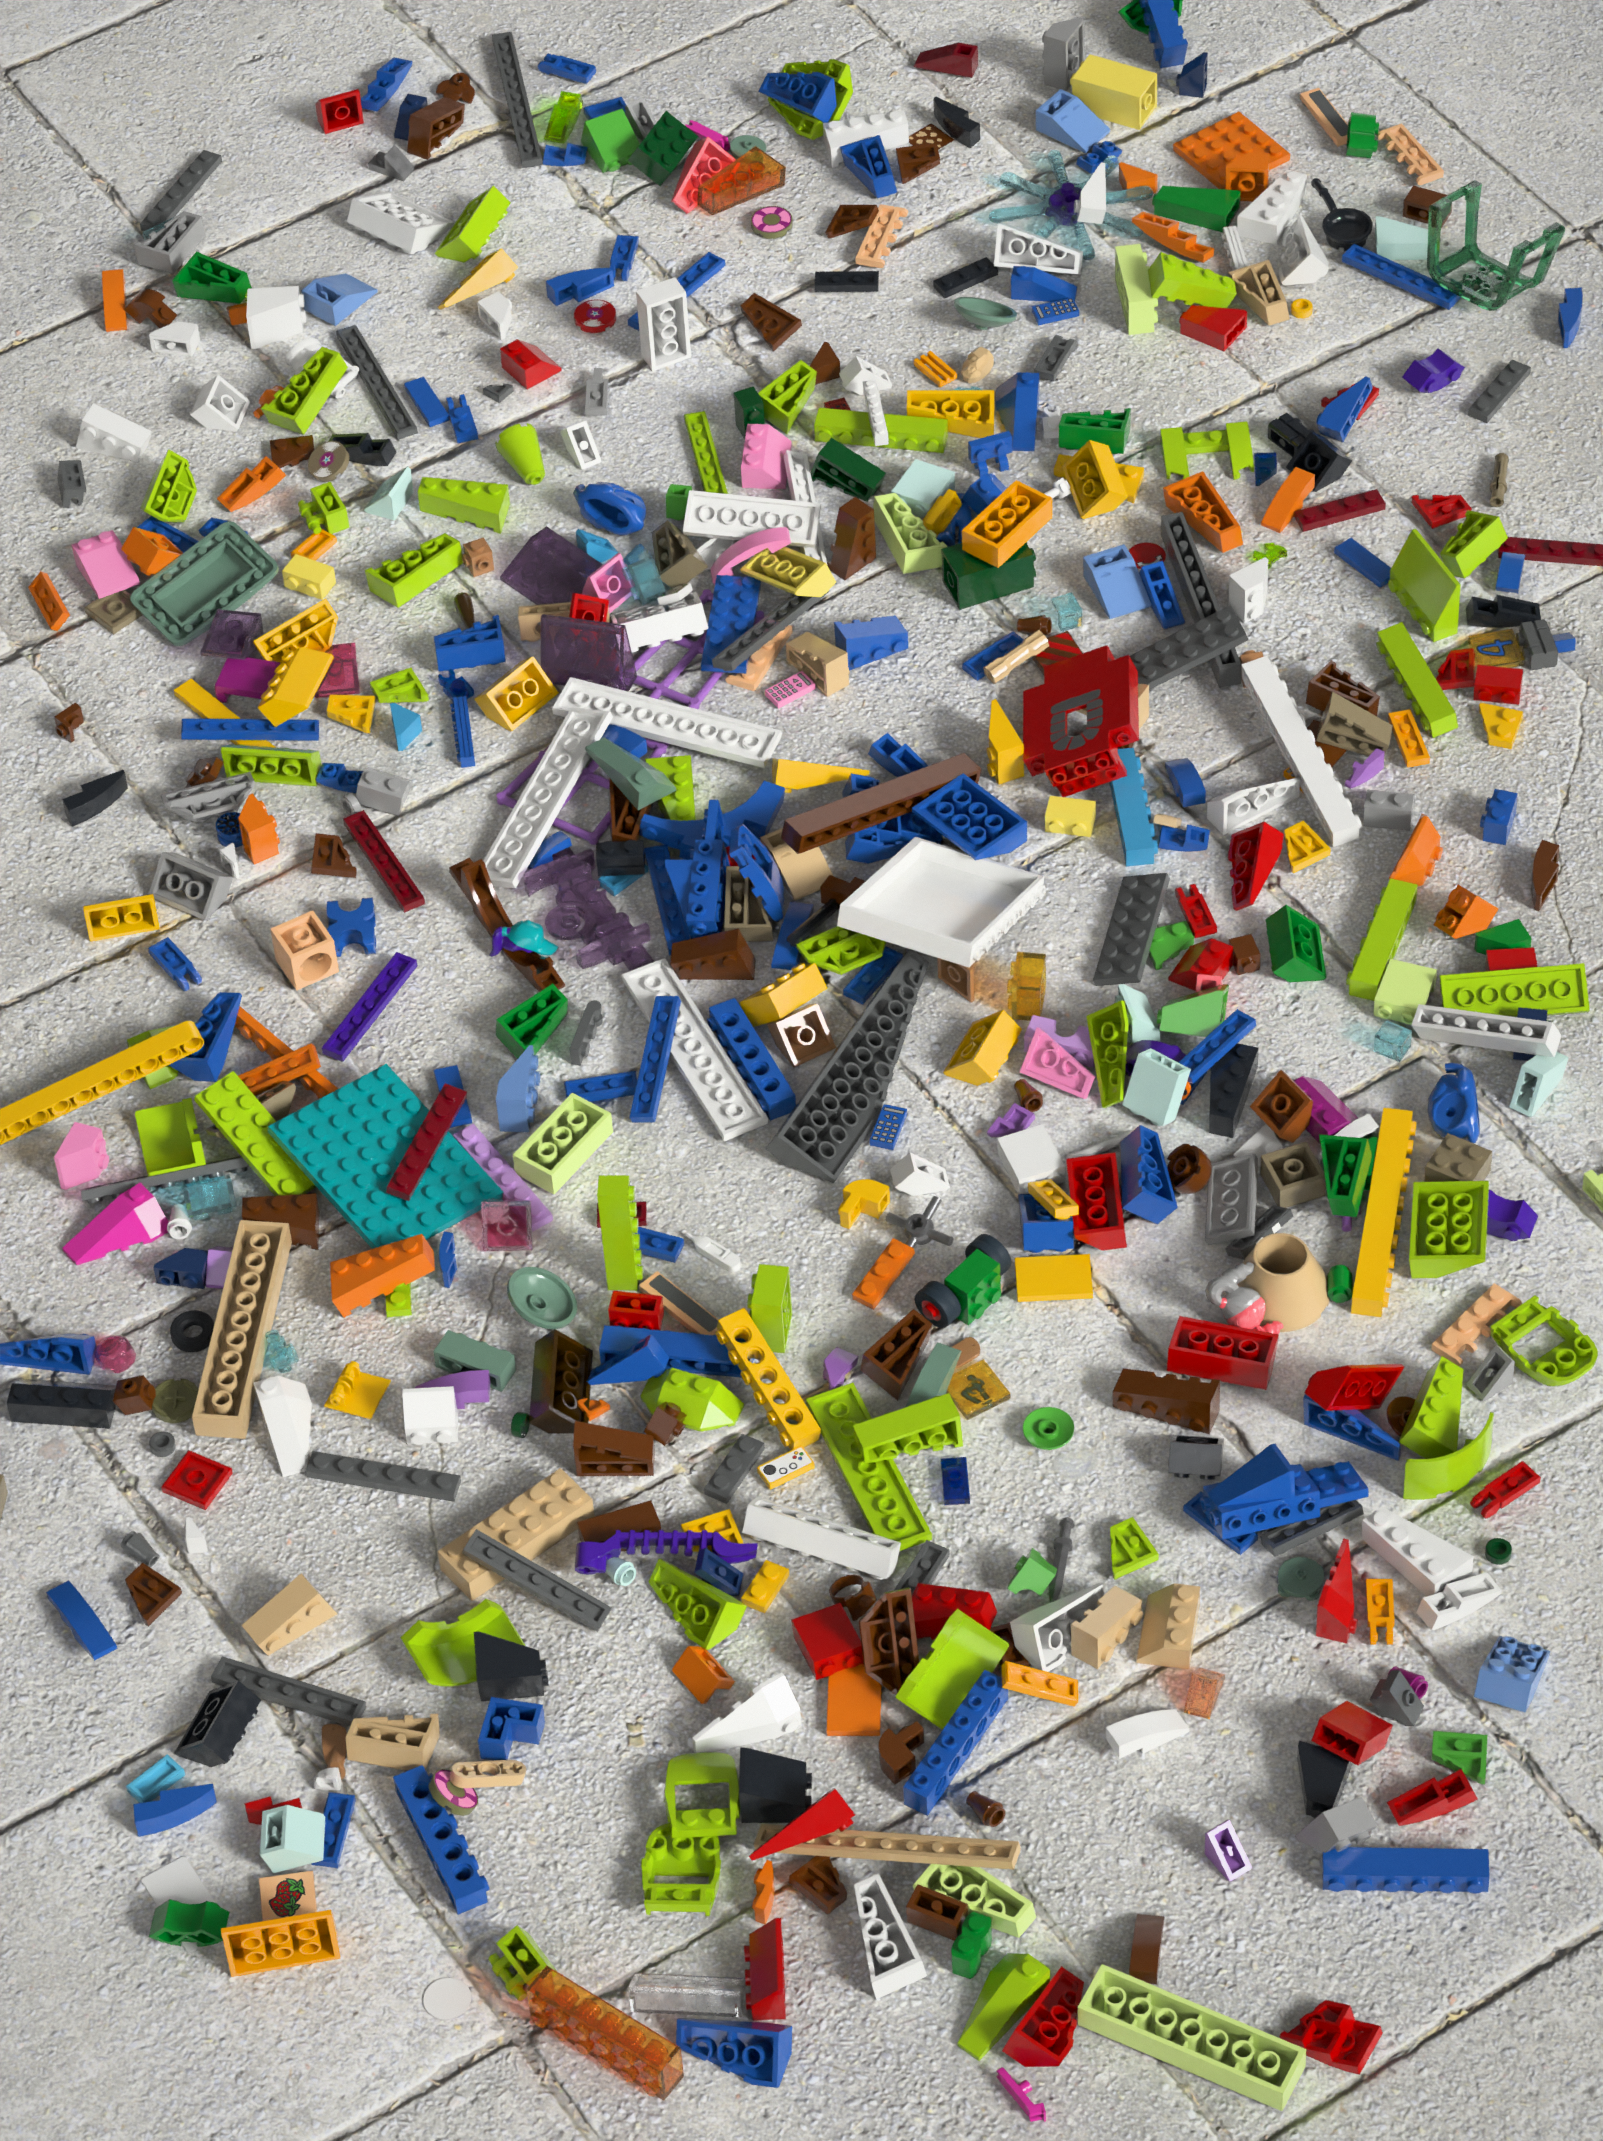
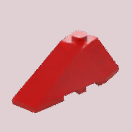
M1261 822L1231 835L1228 860L1232 862L1230 877L1234 879V884L1231 891L1233 909L1236 911L1254 904L1281 854L1284 834L1266 822Z
M1343 1538L1336 1555L1335 1565L1331 1567L1329 1580L1326 1579L1317 1605L1316 1636L1347 1644L1350 1634H1355L1358 1619L1354 1618L1349 1539Z
M832 1788L804 1811L805 1813L793 1819L782 1831L773 1835L753 1851L749 1858L753 1861L832 1833L837 1829L843 1832L854 1823L851 1818L855 1816V1813L838 1791Z
M1061 1966L1016 2027L1002 2051L1024 2067L1059 2066L1073 2047V2034L1077 2025L1076 2017L1082 1998L1084 1981Z

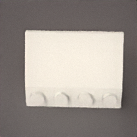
M392 192L352 198L347 222L354 225L355 229L371 233L372 237L382 238L387 241V244L398 246L403 249V252L409 254L425 250L454 225L453 221Z
M697 592L690 593L675 603L659 605V602L610 614L620 651H625L626 653L636 652L639 650L638 647L645 645L648 648L655 647L661 644L660 641L668 639L669 642L682 639L683 635L690 633L691 636L701 635L704 633V630L708 629L703 605Z

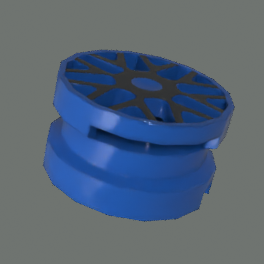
M228 812L217 819L216 831L221 845L226 847L234 843L235 848L243 845L238 820L240 813Z

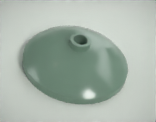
M959 297L954 300L956 311L964 319L975 324V327L978 329L987 330L988 327H1001L1012 323L1017 317V312L1012 308L991 300L975 297Z
M524 1267L515 1271L510 1277L507 1284L508 1298L515 1311L527 1322L545 1329H560L569 1325L577 1313L575 1295L570 1287L554 1273L538 1267Z

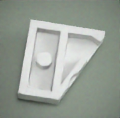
M1265 1124L1233 1154V1158L1255 1153L1258 1158L1257 1173H1259L1261 1155L1284 1148L1274 1131Z

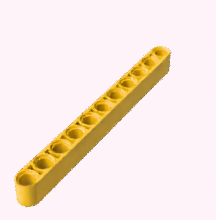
M192 1021L182 1022L1 1108L0 1145L197 1052L204 1045V1040L197 1026Z

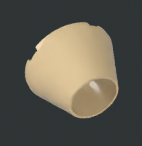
M1275 1233L1262 1238L1242 1262L1245 1265L1248 1262L1253 1263L1254 1270L1246 1279L1238 1283V1286L1248 1287L1257 1291L1265 1301L1266 1311L1264 1319L1260 1324L1261 1326L1267 1323L1270 1324L1273 1321H1279L1283 1324L1280 1332L1296 1331L1317 1321L1326 1306L1329 1305L1327 1275L1307 1245L1294 1235Z

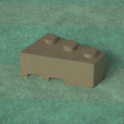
M1332 692L1319 723L1316 741L1366 756H1370L1378 748L1384 751L1385 756L1389 747L1393 725Z

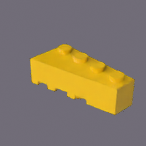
M907 390V416L948 419V432L977 438L994 435V390Z

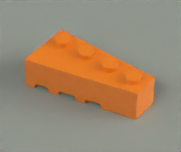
M419 1234L330 1262L332 1302L341 1315L346 1317L352 1314V1309L360 1305L363 1308L371 1304V1299L383 1293L386 1296L394 1292L393 1290L396 1286L402 1283L407 1285L435 1270L433 1249L423 1234Z

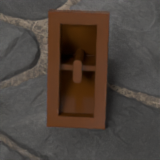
M824 342L810 364V367L817 371L815 385L840 378V360L830 344Z

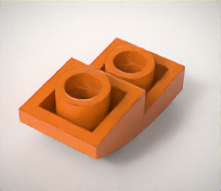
M766 1860L763 1868H759L754 1877L757 1894L753 1900L752 1909L755 1911V1921L766 1924L774 1901V1873L772 1861Z

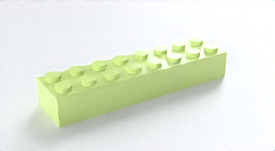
M1101 1964L1078 2006L1079 2026L1280 2111H1283L1306 2066V2049Z

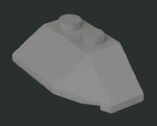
M251 772L161 794V799L165 808L191 822H205L209 818L238 811L255 786V781Z

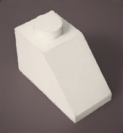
M498 291L477 301L479 318L503 340L506 337L512 319V304L507 297L505 298Z
M177 321L149 334L152 351L192 357L200 341L198 325L194 323Z
M857 356L839 373L843 381V387L847 391H853L859 395H864L863 381L876 380L878 391L889 389L892 386L886 371Z
M586 421L560 431L568 453L581 470L602 462Z
M913 1153L907 1154L890 1169L894 1187L898 1191H903L911 1196L945 1191L950 1188L944 1168Z

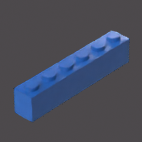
M604 1325L599 1347L601 1364L652 1334L669 1356L666 1370L675 1368L689 1373L742 1378L740 1368L737 1364L734 1365L731 1362L725 1344L721 1345L716 1335ZM742 1338L735 1339L739 1343L746 1342V1340ZM754 1358L748 1359V1361L753 1363Z
M1347 1847L1340 1852H1337L1336 1849L1326 1853L1322 1852L1323 1890L1334 1892L1343 1890H1358L1360 1892H1369L1371 1890L1387 1892L1414 1891L1416 1893L1441 1891L1443 1893L1470 1892L1477 1894L1488 1892L1489 1889L1488 1849Z

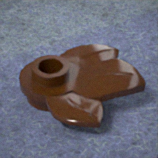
M465 73L454 74L449 80L442 81L436 88L437 94H443V97L455 101L461 98L468 104L472 103L475 96V90L470 85L469 76Z

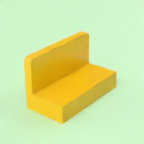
M948 489L944 496H939L922 520L923 526L928 531L932 530L936 537L944 532L962 506L956 491Z

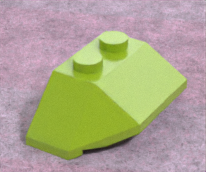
M168 449L151 479L140 507L141 510L162 522H185L197 492L193 475L188 468L189 463L187 459Z
M836 926L796 944V948L808 963H815L818 967L842 975L882 957L886 941Z
M675 1368L667 1369L659 1377L654 1378L652 1376L649 1378L640 1395L641 1400L645 1403L651 1415L664 1402L678 1405L681 1411L687 1415L683 1421L685 1427L700 1432L724 1426H735L744 1408V1403L721 1382Z

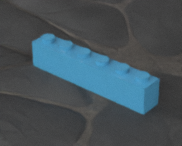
M1134 748L1118 749V755L1127 770V776L1111 781L1109 784L1126 867L1154 864V854H1158L1157 840L1152 839V837H1155L1154 825L1149 823V820H1151L1150 806L1145 805L1148 803L1147 791L1142 790V787H1144L1143 773L1138 771L1141 770L1140 757H1135Z

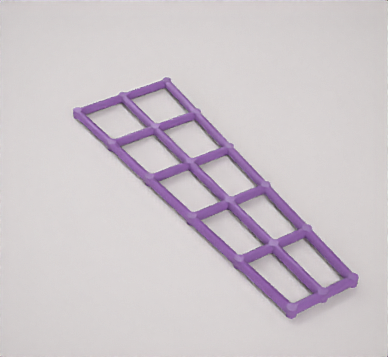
M703 590L702 595L699 597L702 605L709 601L712 602L713 593H711V590ZM757 611L755 625L764 618L763 611ZM706 630L695 642L684 637L673 642L690 650L661 683L653 682L634 673L669 639L660 641L661 644L658 646L647 648L627 669L622 670V674L609 687L619 689L625 682L630 681L653 691L648 697L659 699L660 696H666L687 705V707L699 709L701 702L724 672H713L693 698L668 688L697 654L703 655ZM645 738L647 747L654 750L649 758L661 757L662 754L666 753V749L670 745ZM548 747L544 751H540L539 756L502 792L497 793L496 797L499 805L514 808L517 800L510 798V796L535 772ZM594 760L583 769L562 808L586 781L609 790V780L594 774L595 770L599 767ZM608 811L593 832H589L557 817L552 826L587 840L591 845H596V842H599V838L610 825V815Z

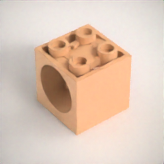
M313 910L270 929L276 962L296 991L339 972L334 940Z

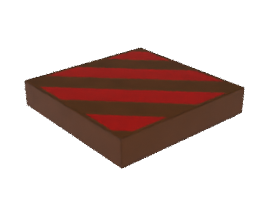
M1065 631L1048 637L1049 647L1036 656H1032V659L1044 675L1045 666L1080 655L1083 652L1070 633Z

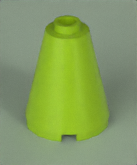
M526 423L527 426L522 427L520 424H515L500 433V440L498 443L495 442L496 449L527 484H539L545 476L537 431L534 426Z

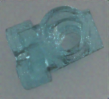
M278 1330L267 1332L265 1336L268 1346H270L272 1354L268 1355L274 1369L277 1368L281 1373L291 1371V1365L299 1362L292 1343L286 1345L284 1337L279 1335Z

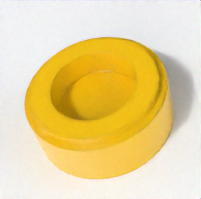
M1301 298L1292 302L1291 313L1294 317L1307 318L1312 314L1313 305L1311 301Z

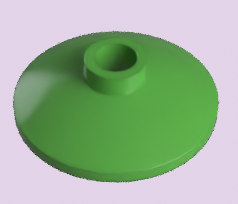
M1043 1407L1032 1411L1026 1417L1023 1423V1434L1031 1445L1039 1449L1053 1450L1066 1445L1071 1440L1074 1434V1423L1065 1411L1054 1407Z

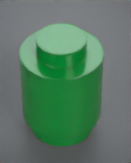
M1345 1265L1333 1266L1327 1275V1294L1330 1300L1344 1303L1352 1298L1353 1276L1350 1269Z

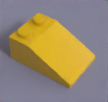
M994 699L991 701L989 747L986 749L989 758L987 770L991 777L994 776L998 784L1024 777V746L999 703Z

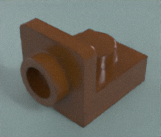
M77 703L72 704L54 716L56 733L59 737L65 738L70 743L75 741L73 730L84 723L81 707Z

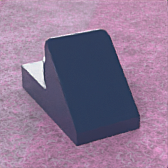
M707 1548L698 1551L694 1573L702 1577V1581L731 1596L739 1595L744 1573Z

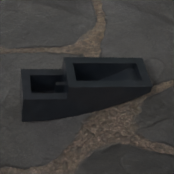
M933 98L934 116L941 127L952 138L968 148H972L980 141V123L969 119L968 111L941 98Z
M369 433L332 434L329 441L340 442L349 453V461L359 464L388 466L396 454L390 439L372 440Z
M1496 595L1493 601L1472 596L1466 607L1467 625L1505 628L1517 627L1523 622L1532 621L1534 623L1536 620H1541L1539 603Z
M124 770L80 785L82 792L62 799L65 815L73 827L98 815L111 806L128 789Z

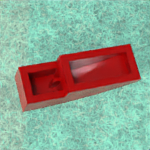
M1460 1769L1439 1781L1433 1777L1388 1801L1387 1804L1398 1825L1402 1826L1447 1814L1478 1800L1464 1772Z

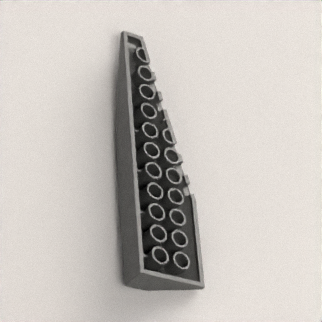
M908 949L766 1147L767 1151L786 1165L831 1183L837 1180L879 1118L883 1102L886 1100L889 1083L892 1081L893 1070L898 1062L907 1033L906 1029L911 1021V1013L917 1002V994L922 986L929 964L927 960L914 950Z

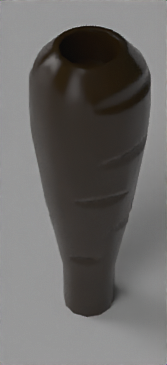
M464 592L458 593L454 597L456 611L467 629L472 628L473 623H475L471 597Z

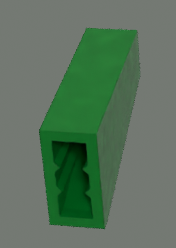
M1162 186L1152 199L1154 215L1223 233V227H1229L1240 209L1241 191Z

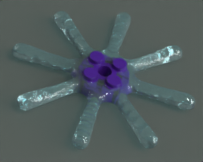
M1051 150L1047 155L1058 182L1057 187H1042L1011 172L1001 174L999 181L1004 186L1039 197L1044 201L1020 207L994 209L989 214L991 222L998 224L1026 217L1046 215L1050 219L1034 234L1048 238L1059 225L1072 226L1079 250L1083 251V259L1092 260L1095 257L1094 247L1084 226L1085 222H1077V213H1074L1075 200H1079L1080 193L1091 176L1083 183H1071L1068 180L1061 152L1058 150ZM1114 155L1106 157L1102 162L1105 163V178L1119 165V159ZM1144 185L1106 193V205L1148 200L1153 196V190L1149 186ZM1105 212L1103 224L1134 238L1140 237L1143 234V231L1132 221Z

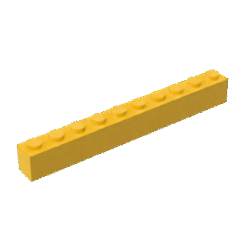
M1383 1107L1352 1295L1351 1314L1382 1317L1383 1307L1388 1308L1389 1293L1386 1292V1288H1391L1393 1273H1389V1268L1394 1269L1396 1254L1392 1253V1249L1397 1250L1399 1235L1395 1234V1230H1400L1402 1215H1398V1211H1403L1405 1196H1401V1192H1406L1408 1178L1404 1177V1173H1409L1411 1159L1407 1158V1154L1412 1155L1414 1140H1410V1136H1415L1417 1121H1412L1413 1111Z

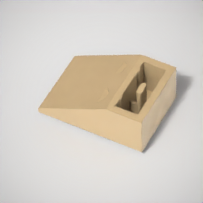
M781 828L760 837L779 869L783 886L794 901L819 891L820 886L828 876H833L819 847L797 854L781 839L783 830Z

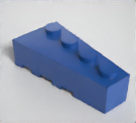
M1139 0L1140 7L1144 8L1145 11L1144 23L1150 29L1148 32L1149 41L1154 44V60L1158 61L1160 68L1183 65L1188 42L1187 39H1183L1182 34L1184 31L1182 25L1178 26L1177 11H1172L1174 7L1173 0Z
M1139 1125L1120 1142L1122 1208L1145 1220L1159 1224L1178 1206L1158 1133Z

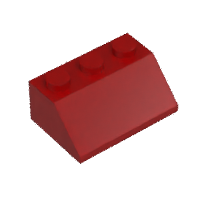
M775 1918L750 1933L749 1945H744L745 1962H750V1969H745V1985L751 1986V1993H746V2010H752L753 2021L786 2019L781 1918Z

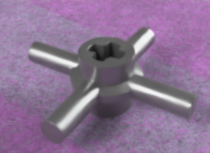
M937 1196L932 1197L923 1214H913L908 1219L890 1212L886 1216V1222L905 1229V1235L908 1238L905 1244L912 1248H915L916 1244L924 1245L931 1240L947 1246H951L953 1243L952 1236L934 1230V1224L931 1219L942 1201Z

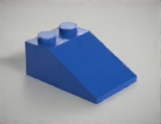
M1018 1194L1024 1251L1039 1253L1043 1250L1063 1252L1068 1249H1074L1072 1216L1064 1220L1054 1218L1031 1194Z

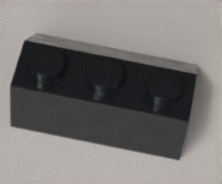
M240 1681L209 1691L174 1753L179 1757L209 1767L226 1764L233 1757V1749L236 1744L245 1736L247 1724L256 1716L258 1712L257 1707L261 1699Z

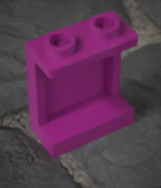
M228 655L215 684L217 700L226 703L229 695L261 699V695L269 687L268 682L276 674L274 671L280 665V662Z

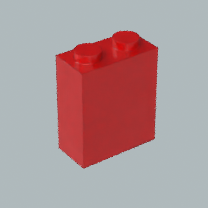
M841 1603L791 1619L794 1639L816 1680L831 1676L838 1671L864 1664L861 1640Z
M1345 1701L1319 1718L1311 1741L1358 1766L1385 1748L1393 1725L1353 1703Z

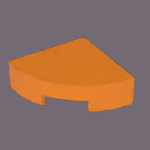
M587 1398L577 1400V1406L581 1411L586 1412L588 1421L610 1410V1405L603 1400H590L589 1409L583 1404Z

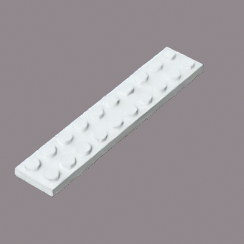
M573 677L569 678L552 707L553 714L566 717L571 708L610 711L613 718L609 724L626 728L641 737L761 768L766 767L782 737L781 730Z
M571 708L483 860L493 886L516 889L591 757L586 752L585 747L600 740L613 717L610 711Z
M666 958L622 974L624 984L649 1023L656 996H679L681 1004L670 1057L723 1141L767 1125L768 1117Z

